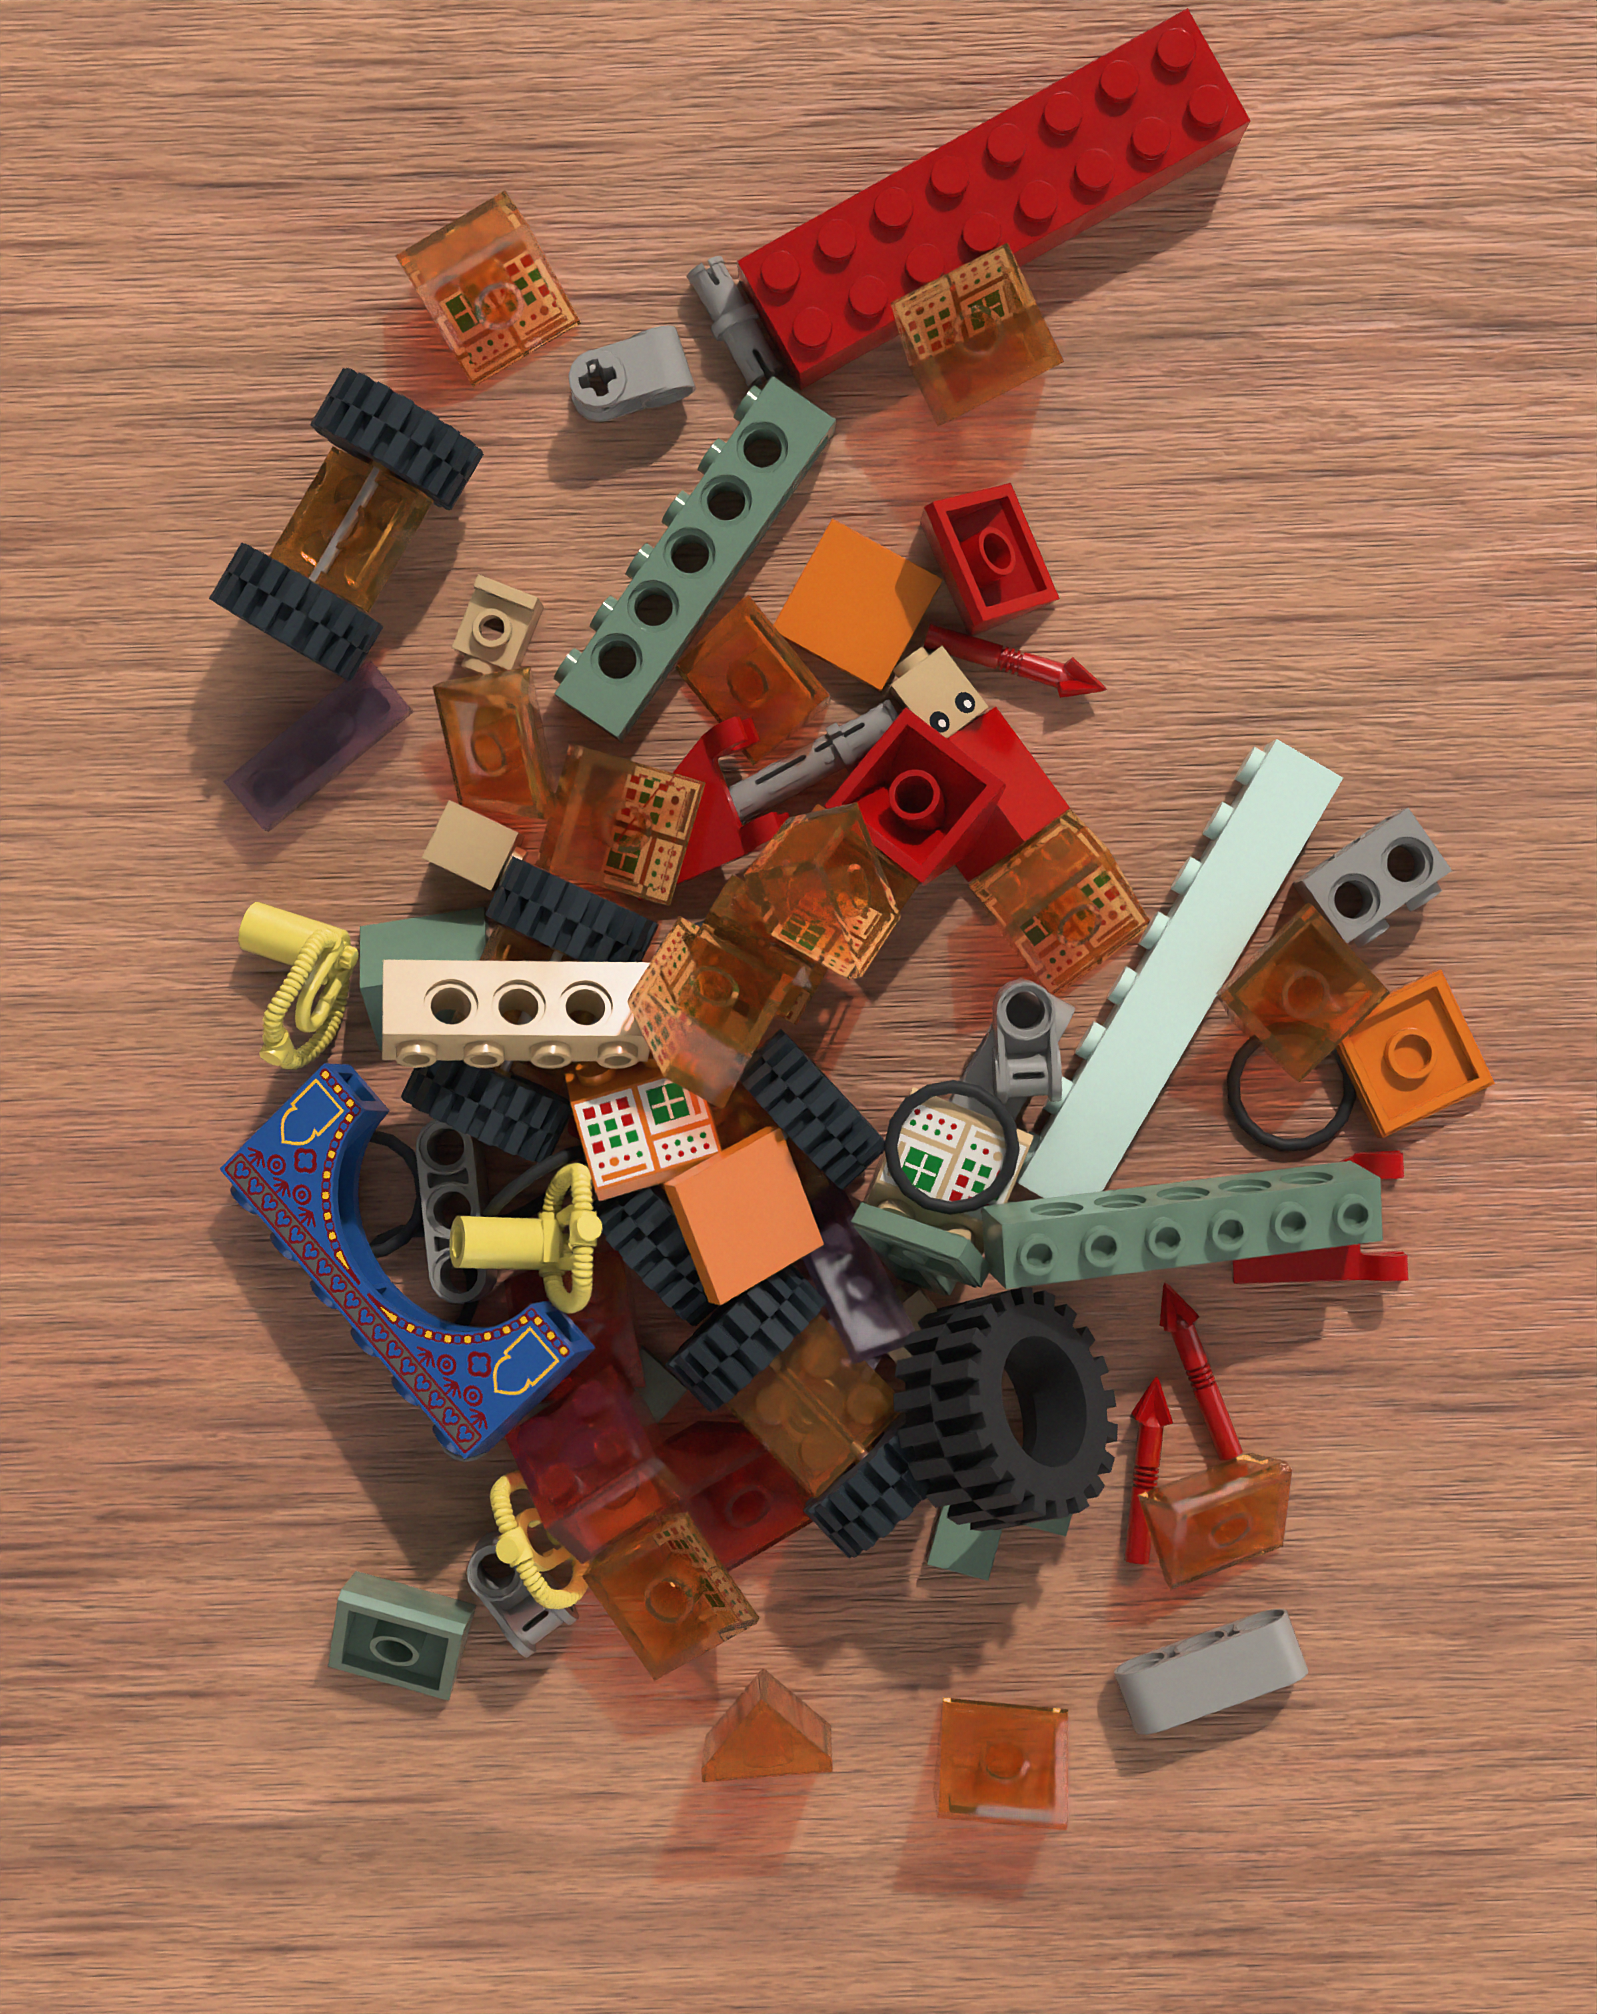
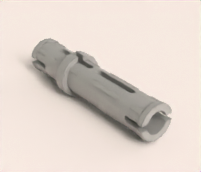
M890 700L884 701L864 715L840 727L837 723L825 728L827 734L761 769L745 780L728 787L742 825L760 815V813L788 800L844 768L848 772L854 770L859 764L858 761L867 755L898 717Z

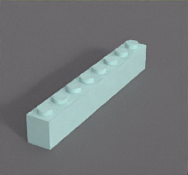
M1278 739L1267 744L1263 751L1255 746L1251 749L1235 776V780L1243 784L1231 806L1222 801L1203 831V835L1211 840L1201 858L1197 861L1190 856L1171 886V890L1179 894L1167 916L1158 911L1145 929L1139 945L1147 950L1135 971L1125 966L1114 982L1107 999L1115 1005L1103 1026L1093 1021L1078 1044L1075 1054L1083 1058L1071 1080L1062 1076L1061 1101L1051 1102L1047 1097L1043 1109L1051 1113L1039 1135L1031 1131L1028 1132L1034 1136L1016 1182L1043 1198L1103 1191L1343 777Z

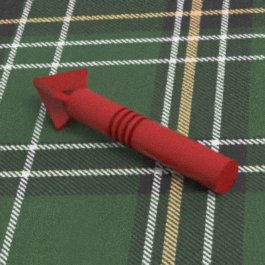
M930 624L923 648L936 651L943 646L952 657L995 670L999 667V671L1006 669L1005 673L1012 671L1011 674L1014 675L1016 672L1018 677L1055 687L1060 698L1107 690L1099 680L1073 657L1064 664L1027 652L1021 654L1020 650L1016 653L1014 648L1009 651L1007 646L1003 649V645L934 624Z
M1164 1282L1159 1326L1164 1327V1331L1170 1332L1183 1367L1187 1370L1188 1380L1191 1382L1190 1385L1193 1388V1393L1219 1460L1225 1461L1242 1454L1243 1450L1217 1382L1214 1381L1215 1377L1212 1375L1213 1372L1210 1369V1364L1194 1325L1200 1316L1169 1284Z
M1157 1376L1131 1412L1135 1416V1420L1139 1422L1135 1453L1136 1465L1134 1466V1471L1136 1472H1133L1135 1478L1132 1481L1134 1484L1131 1490L1124 1560L1140 1565L1149 1564L1157 1496V1487L1155 1486L1158 1485L1156 1480L1159 1477L1157 1474L1159 1473L1158 1467H1160L1164 1426L1173 1424Z

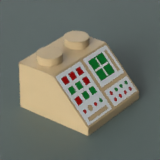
M913 1087L910 1095L915 1093L919 1089ZM937 1096L928 1099L913 1109L902 1125L897 1146L901 1168L912 1185L929 1197L950 1202L972 1198L990 1187L1002 1170L1006 1153L1003 1128L999 1121ZM1017 1129L1020 1151L1014 1176L1000 1196L984 1206L1008 1202L1034 1135ZM885 1152L882 1153L864 1203L970 1239L980 1254L983 1255L984 1240L981 1208L976 1211L953 1215L923 1209L902 1194L888 1172Z

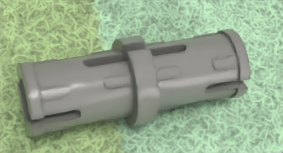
M715 256L708 259L710 266L708 269H705L703 263H700L686 277L690 284L694 286L714 322L711 326L714 337L717 341L724 340L742 372L748 388L757 387L762 384L761 377L765 376L767 381H769L772 376L778 375L784 367L777 360L756 322L760 315L754 304L745 303L724 265L725 262L722 256Z

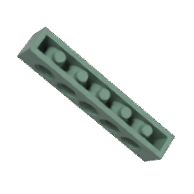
M773 376L763 390L753 386L745 395L733 417L740 422L727 443L718 438L708 449L697 469L704 474L703 478L691 495L681 491L676 496L663 516L662 523L668 528L654 548L646 543L638 551L625 575L631 578L632 581L619 600L610 595L603 602L589 626L596 631L583 652L573 648L554 675L553 679L560 684L554 693L556 697L621 743L835 434L836 419ZM766 439L774 442L781 450L779 459L769 467L763 468L752 465L746 459L745 452L754 441ZM731 491L740 495L745 502L742 513L732 520H721L713 516L709 511V505L717 494ZM688 543L699 544L709 553L707 564L703 569L695 573L682 572L673 564L676 551ZM652 595L664 596L673 604L670 618L658 626H649L642 623L637 615L641 602ZM616 647L628 648L636 654L634 670L631 674L621 679L610 678L602 671L604 656L608 651Z
M1352 1161L981 1207L985 1260L991 1266L989 1273L1005 1289L1383 1241L1381 1178Z

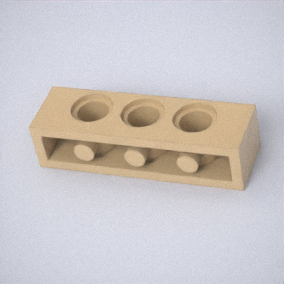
M383 960L382 1060H396L397 1063L406 1067H426L434 1064L437 1060H462L467 1065L478 1068L495 1067L504 1061H531L535 1066L542 1068L563 1067L571 1061H598L601 1066L607 1068H626L635 1065L637 1061L647 1062L651 1046L629 1002L649 972L651 963ZM651 974L633 1000L635 1007L652 981ZM644 1000L643 1007L645 1010H648V1002ZM453 1009L462 1013L466 1019L461 1023L448 1025L438 1021L434 1015L441 1010ZM509 1010H521L530 1015L533 1020L524 1025H513L505 1021L501 1015ZM578 1010L588 1011L595 1015L599 1022L589 1026L579 1025L573 1022L568 1017V1014Z

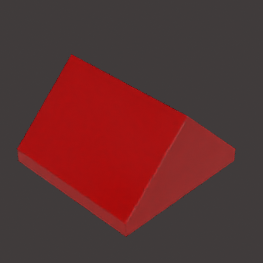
M1011 483L933 501L924 507L920 521L968 635H978L1060 599Z
M996 706L947 738L1006 784V788L973 852L955 864L967 883L1070 809Z
M905 707L824 807L925 886L973 852L1006 788V784Z

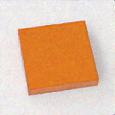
M832 518L774 622L771 632L881 693L942 584L943 579Z
M1441 969L1434 970L1324 1023V1027L1333 1041L1377 1138L1389 1136L1495 1084Z
M768 1125L663 1184L710 1303L722 1305L824 1245L781 1127Z

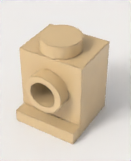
M478 574L474 583V592L452 648L458 654L465 656L461 667L495 681H497L500 671L517 676L544 606L538 597ZM489 619H500L504 623L502 636L493 641L483 638L482 627L484 623Z

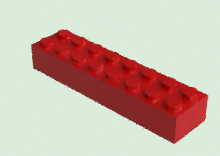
M1187 8L737 261L738 279L750 302L757 309L761 322L798 388L802 390L902 334L894 304L944 278L947 281L952 303H957L959 299L1000 279L1237 146L1251 120ZM1003 248L1008 269L957 295L951 275ZM941 283L901 303V308L941 289ZM921 304L914 307V312L916 313L922 310Z

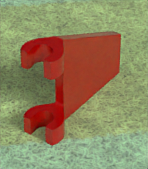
M735 716L713 726L704 733L617 841L619 845L629 830L654 837L639 891L636 892L639 901L652 897L643 893L659 839L681 845L669 887L671 889L749 854L776 846L797 836L788 812L779 815L776 812H771L742 826L725 782L718 759L761 742L752 718H746L741 721L739 716ZM671 776L699 784L683 839L634 825ZM689 788L677 829L679 832H683L695 789ZM679 796L674 797L673 804L676 806L680 805L681 798ZM631 878L632 884L634 886L636 880Z
M1400 1150L1358 1152L1339 1161H1352L1381 1179L1404 1178L1403 1152H1400ZM1360 1244L1232 1260L1234 1284L1409 1280L1408 1255L1404 1254V1251L1362 1253Z

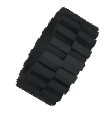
M1020 1287L938 1308L937 1312L926 1314L917 1322L921 1330L908 1334L903 1347L912 1357L897 1361L895 1377L906 1382L905 1391L893 1394L894 1412L905 1413L907 1428L899 1429L897 1433L901 1448L913 1446L917 1457L908 1467L915 1481L929 1479L931 1486L925 1496L935 1508L949 1505L947 1518L957 1525L970 1523V1530H998L1069 1517L1070 1514L1080 1513L1089 1507L1087 1499L1098 1497L1105 1487V1484L1098 1475L1110 1473L1113 1467L1115 1457L1106 1451L1105 1447L1107 1443L1117 1442L1118 1424L1108 1421L1107 1409L1117 1406L1114 1389L1104 1391L1100 1376L1109 1372L1103 1356L1092 1357L1089 1347L1094 1343L1095 1338L1088 1327L1085 1326L1077 1329L1073 1327L1077 1313L1068 1304L1054 1306L1055 1295L1045 1290L1033 1293L1032 1287ZM1003 1368L1014 1386L1021 1409L1023 1423L1022 1448L1009 1427L1003 1407Z

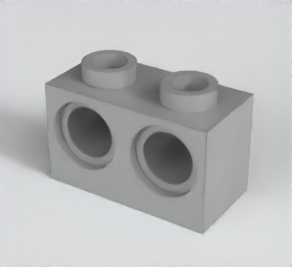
M1405 808L1393 812L1294 881L1292 885L1334 945L1347 944L1353 940L1359 948L1381 935L1390 927L1385 917L1405 904L1411 912L1437 896L1442 891L1437 881L1450 873L1452 869L1410 809ZM1396 846L1406 849L1414 860V871L1405 882L1396 880L1387 868L1388 855ZM1343 883L1354 885L1362 895V908L1351 919L1341 915L1336 909L1334 902L1335 893Z

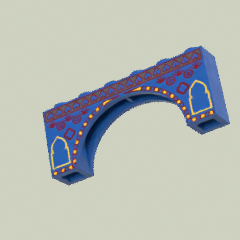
M324 1063L220 1170L232 1183L233 1186L230 1188V1192L237 1203L248 1212L255 1215L258 1214L272 1231L270 1240L275 1248L289 1260L298 1262L312 1278L310 1287L314 1294L328 1307L338 1309L352 1325L353 1328L350 1330V1333L356 1344L370 1356L379 1357L394 1375L391 1378V1382L400 1396L412 1405H419L434 1422L435 1425H433L432 1430L438 1441L450 1452L456 1455L461 1454L464 1459L487 1453L570 1374L595 1347L568 1315L556 1309L549 1301L532 1303L517 1316L495 1327H470L455 1324L430 1314L407 1298L391 1282L376 1260L367 1241L361 1220L358 1195L361 1164L366 1148L376 1128L390 1110L351 1065Z

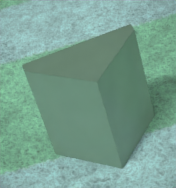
M486 907L360 926V991L379 1051H382L383 960L494 961L488 918L485 915ZM453 1009L441 1010L434 1015L438 1021L448 1025L458 1024L466 1019L462 1013Z
M355 1571L341 1589L337 1600L328 1667L449 1701L476 1604Z

